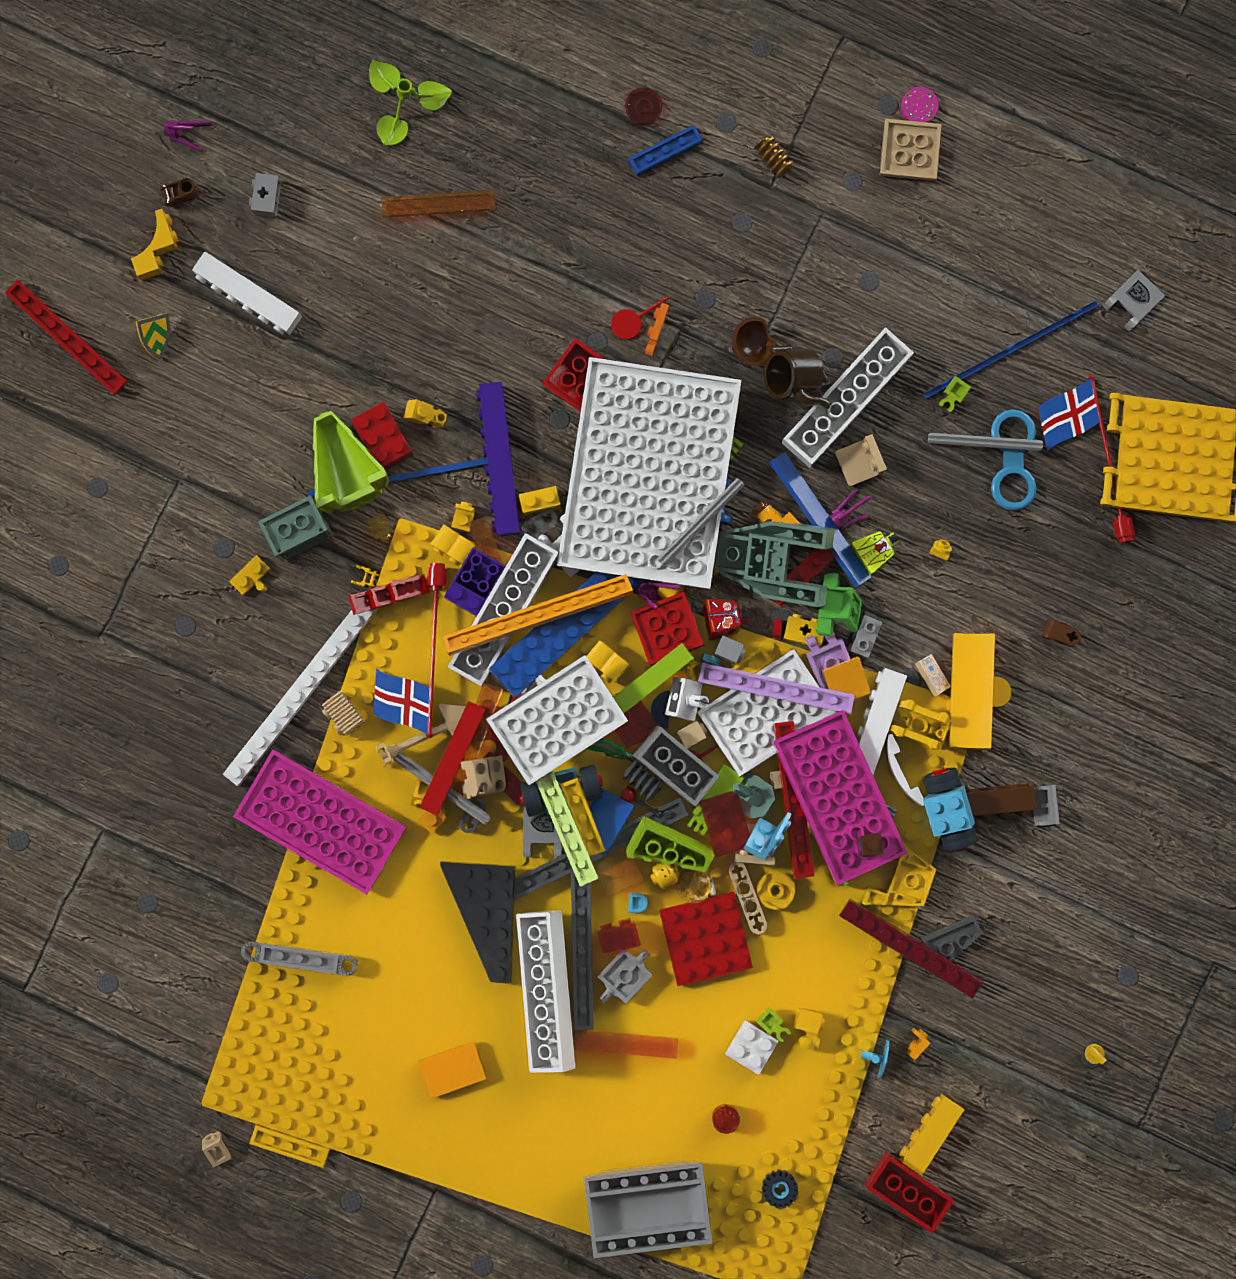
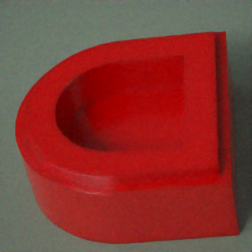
M782 619L773 620L774 638H781Z

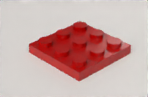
M685 592L655 602L654 604L657 605V609L647 605L630 612L650 667L681 643L684 644L689 652L705 646Z

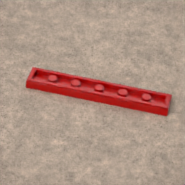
M470 701L467 702L419 808L436 816L439 815L461 767V762H463L487 709Z

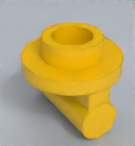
M945 540L935 541L929 554L947 561L952 547Z
M1091 1044L1085 1049V1058L1088 1062L1092 1064L1100 1063L1102 1065L1106 1061L1104 1057L1105 1052L1100 1045Z

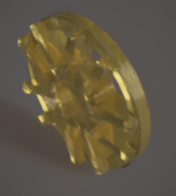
M690 869L681 871L676 883V890L680 898L688 903L704 901L710 895L712 880L707 872H701L703 875L698 877V871L694 870V877H692ZM686 872H687L688 879L682 877ZM706 877L707 882L702 883L701 879ZM680 880L686 881V884L680 885ZM708 884V889L706 891L703 888V886ZM680 888H686L684 894H682ZM700 890L705 893L703 897L699 893ZM690 892V899H687L686 896ZM695 894L699 898V900H693Z

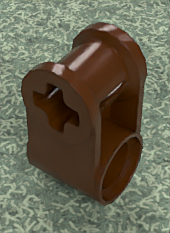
M183 178L160 186V190L163 192L166 200L164 202L166 207L176 206L195 199L199 194L198 186L190 178ZM187 186H192L189 192H185Z
M1048 618L1041 637L1066 646H1073L1080 642L1081 633L1076 628ZM1073 633L1072 637H1074L1075 640L1069 641V637H1067V635Z

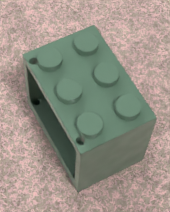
M311 496L258 521L274 555L282 562L334 536L322 511L317 508L316 502Z

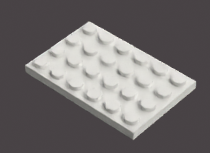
M794 649L756 673L758 675L819 687ZM732 689L708 704L706 708H702L697 712L739 777L777 753L772 743L775 740L774 723L794 721L796 731L836 713V711Z
M586 655L486 719L528 785H531L628 722Z

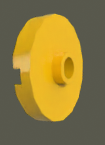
M779 871L769 872L758 882L757 896L760 902L767 908L772 910L784 909L794 900L796 894L795 884L787 874ZM774 887L779 888L780 891L778 894L773 893L772 890Z

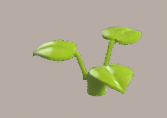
M376 60L371 61L369 79L372 87L380 93H387L390 88L392 90L397 89L396 93L399 97L396 118L390 115L384 116L379 119L376 126L377 134L383 145H397L406 138L408 133V124L403 120H399L403 99L410 98L413 93L416 98H420V105L424 109L436 111L445 105L452 94V90L440 83L426 81L418 86L417 93L415 88H412L410 80L400 79V72L395 66Z

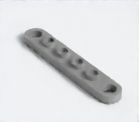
M254 941L247 942L241 949L242 957L245 960L263 964L345 976L352 975L358 968L357 960L350 955ZM249 946L256 948L257 953L254 957H250L246 953V949ZM345 960H350L353 963L351 971L343 969L342 964Z

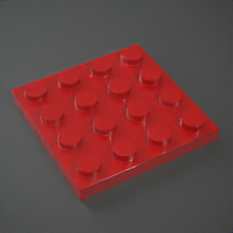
M734 891L659 909L677 986L753 968Z

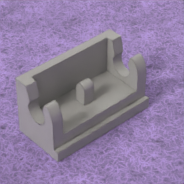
M1056 786L1035 787L1036 810H1033L1034 826L1060 824Z

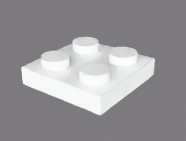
M744 1020L725 1055L759 1075L779 1041Z

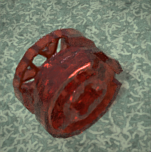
M719 1105L712 1113L713 1125L717 1131L729 1134L738 1128L740 1123L739 1114L732 1105Z

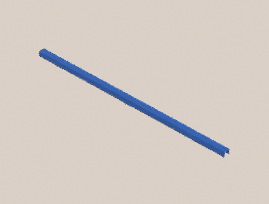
M1094 301L965 370L956 375V377L962 380L1091 311L1099 306L1098 303ZM953 377L923 393L924 398L927 399L947 388Z
M488 458L388 476L389 483L488 464ZM315 490L308 491V496L315 497Z

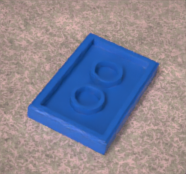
M601 788L603 798L594 800L589 808L605 848V852L599 854L606 857L635 806Z

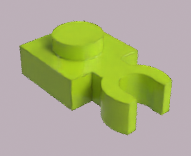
M954 376L944 391L948 396L941 399L939 405L943 406L945 402H949L950 406L947 411L951 412L954 409L955 400L961 403L971 386Z
M770 1007L756 1020L769 1035L775 1032L780 1042L784 1041L780 1037L781 1032L785 1031L787 1034H791L787 1027L780 1026L783 1020Z

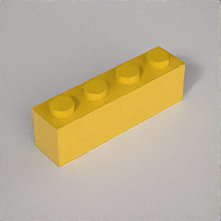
M943 1094L933 1100L931 1104L933 1108L922 1117V1125L918 1130L915 1129L910 1136L911 1142L908 1146L905 1145L899 1154L901 1156L899 1160L921 1176L964 1111L961 1106Z

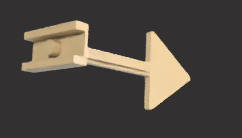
M439 704L438 707L445 723L432 728L431 734L434 737L449 730L451 735H453L466 706ZM423 732L397 745L393 744L388 747L385 743L377 745L376 751L377 753L380 752L382 759H384L382 764L385 767L391 764L392 757L399 755V752L430 738H427L426 733Z

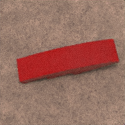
M422 574L350 595L348 600L353 615L427 594L430 590L427 587L425 575Z

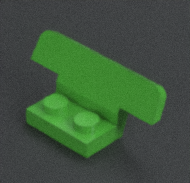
M827 573L824 576L823 585L828 586L826 603L824 606L819 607L816 633L821 636L832 638L834 622H843L851 633L858 632L862 600L853 588L839 587L841 579L839 573Z

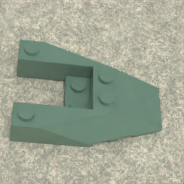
M773 521L718 532L713 570L743 585L746 589L756 592L763 598L813 607L824 606L828 586L787 579L791 544L819 549L833 548L835 529Z

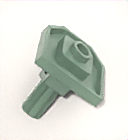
M748 771L741 783L737 782L732 785L734 787L732 790L734 795L728 803L751 819L766 817L776 801L774 787L753 772Z

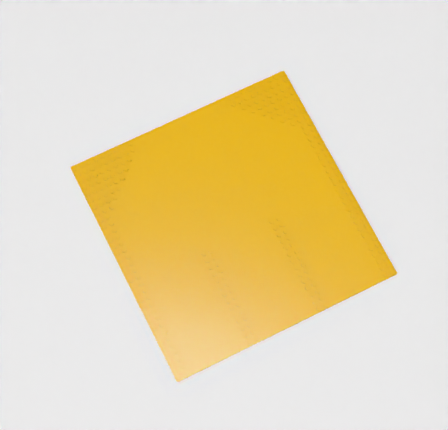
M401 518L398 520L376 587L422 574L425 575L427 581L430 563H443L447 569L446 588H442V591L438 592L432 728L445 723L438 707L439 704L466 706L467 702L470 701L487 709L463 762L482 759L491 751L495 756L502 755L503 764L522 783L526 782L486 720L518 698H514L506 688L490 676L482 688L448 668L454 655L449 656L442 636L471 627L476 619L472 614L444 598L462 565L456 566L449 561L450 557L443 554L441 556L433 551L434 546L431 543L439 530ZM470 541L476 545L477 550L505 566L513 555ZM552 567L530 606L575 592L588 579L578 575L570 578L565 571ZM429 588L430 592L379 608L360 632L341 691L358 711L365 723L348 736H345L344 734L340 735L334 728L336 723L331 718L313 773L400 822L407 828L367 895L287 849L256 942L350 955L357 960L358 968L352 975L345 976L249 961L201 1102L202 1106L590 1236L584 1177L616 1169L680 1161L702 1162L712 1243L641 1253L719 1279H802L870 1060L861 1058L862 1050L873 1053L903 955L841 918L839 914L850 898L910 935L918 906L862 904L867 887L887 893L899 857L847 881L849 883L847 887L843 884L841 886L836 885L813 833L809 831L814 877L794 879L788 831L784 832L783 840L774 851L775 865L741 862L747 869L756 896L760 879L765 874L773 871L783 872L791 877L796 889L792 903L780 910L767 908L758 898L767 922V929L762 934H755L749 928L728 869L731 863L735 862L737 823L756 824L759 818L751 819L728 803L713 826L710 825L704 836H702L700 832L704 827L700 826L696 832L693 830L697 825L695 821L691 827L687 826L694 815L692 812L696 806L686 801L650 771L648 777L655 775L653 782L660 780L659 788L663 786L664 788L647 802L645 801L647 794L640 796L642 789L636 790L637 798L653 809L681 798L688 816L667 825V827L711 846L715 856L706 872L685 869L676 865L680 874L678 882L665 889H662L659 884L655 886L650 877L653 874V866L661 862H648L635 857L634 859L627 858V845L608 854L606 857L604 856L592 862L599 878L591 882L594 1030H574L571 873L559 878L558 884L555 887H550L547 884L514 900L511 983L490 982L441 869L440 862L516 866V878L531 871L533 865L541 866L557 858L554 857V844L537 843L536 848L531 849V856L526 857L525 864H516V855L523 854L524 807H522L521 803L517 805L503 791L497 794L475 797L485 802V812L491 815V820L487 825L479 822L478 827L472 833H466L461 830L460 820L465 811L447 798L444 801L443 807L447 810L445 815L448 818L432 834L418 821L426 812L424 809H417L415 806L410 805L418 777L393 760L394 757H392L391 764L384 767L382 764L384 759H382L380 752L377 753L376 747L382 743H385L387 747L393 744L397 745L423 732L410 726L388 722L374 715L376 669L388 675L410 679L430 688L434 591H431V588ZM628 595L543 672L541 676L547 680L584 655L587 656L600 640L630 664L616 683L613 681L608 683L601 677L603 673L598 669L595 670L612 697H614L651 668L630 613L649 604L640 598L639 595ZM693 613L705 646L692 650L690 653L694 657L693 660L702 665L704 663L700 660L702 654L706 653L713 656L721 638L709 640L704 616ZM533 628L513 634L501 657L512 645H516ZM741 628L737 634L726 636L744 645L743 650H745L742 660L760 646L764 648L773 662L794 649L818 684L806 656V653L811 651ZM721 660L720 667L731 668L734 666ZM688 664L625 712L624 715L628 722L604 736V740H611L615 745H622L626 751L634 754L657 725L682 744L676 732L695 721L699 724L703 723L697 713L695 721L665 715L673 677L688 679L686 675ZM863 668L870 691L872 689L876 690L878 683L875 682L878 673ZM907 682L904 683L899 701L910 699L916 705L934 712H945L950 718V696L940 693L934 697L931 690ZM702 684L700 696L708 697L709 702L703 703L710 704L731 689ZM870 694L854 699L851 714L845 713L855 737L859 727L864 725V711L866 707L869 708L872 701L869 700ZM898 708L897 711L902 717H911L909 711ZM916 720L913 726L915 730L921 731L924 728V723L921 720ZM902 721L892 723V725L900 726L905 729L909 728L908 726H905V722ZM938 722L929 723L936 730L945 729L946 725ZM704 723L703 725L708 732L705 734L706 738L687 748L697 752L699 755L717 744ZM949 729L942 748H937V750H932L928 747V744L906 736L897 737L893 731L888 730L887 735H893L900 749V752L894 754L910 789L918 786L923 798L927 794H931L926 790L923 777L932 773L933 770L943 767L945 769L957 768L960 775L967 749L949 748ZM447 730L405 749L401 753L434 775L452 735ZM934 733L926 734L931 739L941 741ZM600 742L592 744L601 745L623 754L619 750L614 749L611 744H602ZM884 742L873 777L885 803L897 809L892 819L903 843L932 865L940 836L934 837L925 805L920 806L912 801L896 783L887 762ZM720 747L702 758L703 763L717 774L723 764L734 770ZM584 749L555 768L553 772L576 767L579 780L582 782L579 768L595 765L597 775L602 777L604 786H601V788L620 797L631 779H623L625 771L633 762L605 756L606 753ZM774 754L750 771L771 785L769 772L779 771L777 755ZM461 766L451 788L467 799V795H463L461 786L462 783H465L464 779H467L466 770H462ZM644 766L642 771H645L648 768ZM634 783V784H632V785H629V786L634 789L635 786H636V783ZM782 788L774 789L776 801L766 817H761L776 827L785 817ZM478 801L477 803H474L476 806L482 809V807L480 806L481 802ZM587 801L589 807L591 806L593 801ZM635 801L629 802L635 806V809L626 824L651 811ZM709 801L702 811L704 813L707 807H710L712 811L708 816L711 815L716 807L715 804ZM471 816L468 821H464L465 829L468 830L470 827H474L472 824L474 817ZM562 845V855H563V854H565L566 852H565L564 847H563V845ZM544 849L552 850L553 857L550 860L543 859L542 851ZM737 865L732 870V873H736L739 878L735 879L736 883L740 880H747L746 875L742 878L740 874L743 868ZM712 876L716 891L715 896L735 892L753 968L677 986L659 909L696 901L689 893L690 882L697 877L707 878ZM702 881L696 882L693 886V891L697 896H704L710 890L709 884ZM747 883L740 884L739 892L747 894L750 886ZM774 887L772 891L774 894H778L780 890L778 887ZM629 893L645 895L648 900L647 909L641 913H628ZM749 901L746 904V910L750 913L754 912L757 908L756 903L753 901ZM562 910L575 1069L565 1072L530 1073L516 914ZM760 912L754 916H749L750 920L754 918L755 925H753V928H757L758 931L761 930L763 922H759L757 916H761ZM255 947L253 948L251 957H254L257 953ZM623 948L636 957L646 949L651 955L644 960L643 964L652 976L626 1004L615 995H612L604 1003L603 999L601 1000L599 997L607 988L597 976ZM345 960L342 967L345 971H351L353 963L350 960ZM770 1007L783 1020L780 1026L787 1027L791 1034L789 1035L785 1031L780 1033V1037L784 1041L777 1043L758 1075L725 1055V1052L744 1020L766 1032L756 1020ZM798 1007L821 1013L823 1015L822 1018L825 1019L823 1030H819L817 1035L820 1038L818 1050L803 1051L798 1044L799 1038L806 1036L805 1031L794 1028ZM773 1032L771 1036L777 1039L776 1033ZM474 1041L487 1079L431 1099L418 1061ZM730 1104L738 1111V1124L730 1131L717 1129L723 1124L722 1121H719L716 1127L713 1124L712 1113L719 1105ZM723 1105L724 1113L727 1112L726 1105ZM733 1107L728 1111V1114L734 1111ZM719 1109L715 1110L719 1115H722ZM724 1115L723 1119L727 1120L728 1116ZM731 1115L730 1118L736 1119L738 1115ZM720 1116L713 1117V1120L721 1119ZM729 1120L728 1123L734 1127L735 1124L732 1120ZM724 1123L725 1130H728V1123ZM785 1170L796 1180L798 1196L796 1195V1200L792 1202V1205H787L786 1208H776L769 1205L765 1200L762 1192L763 1179H766L767 1174H771V1171ZM779 1184L774 1190L777 1194H781L782 1191H785V1186Z

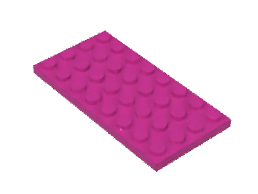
M844 710L772 741L836 885H840L907 854V850ZM881 833L883 853L859 856L856 836Z
M275 750L271 751L233 816L366 895L371 890L407 828L400 822Z

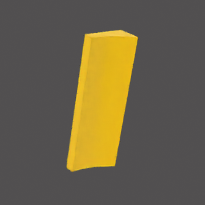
M953 634L949 748L985 751L991 749L995 634Z

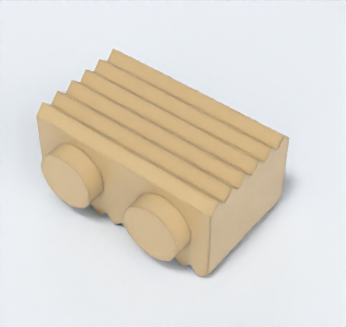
M339 691L322 704L324 707L322 712L328 719L332 718L336 723L334 728L340 735L348 736L365 723L364 719L342 691Z

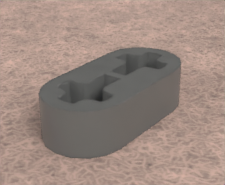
M474 798L471 800L472 803L481 802L480 806L485 811L486 804L482 799ZM465 811L460 820V828L466 833H472L476 830L480 821L473 818L472 824L474 827H470L468 830L465 829L464 821H468L472 816Z

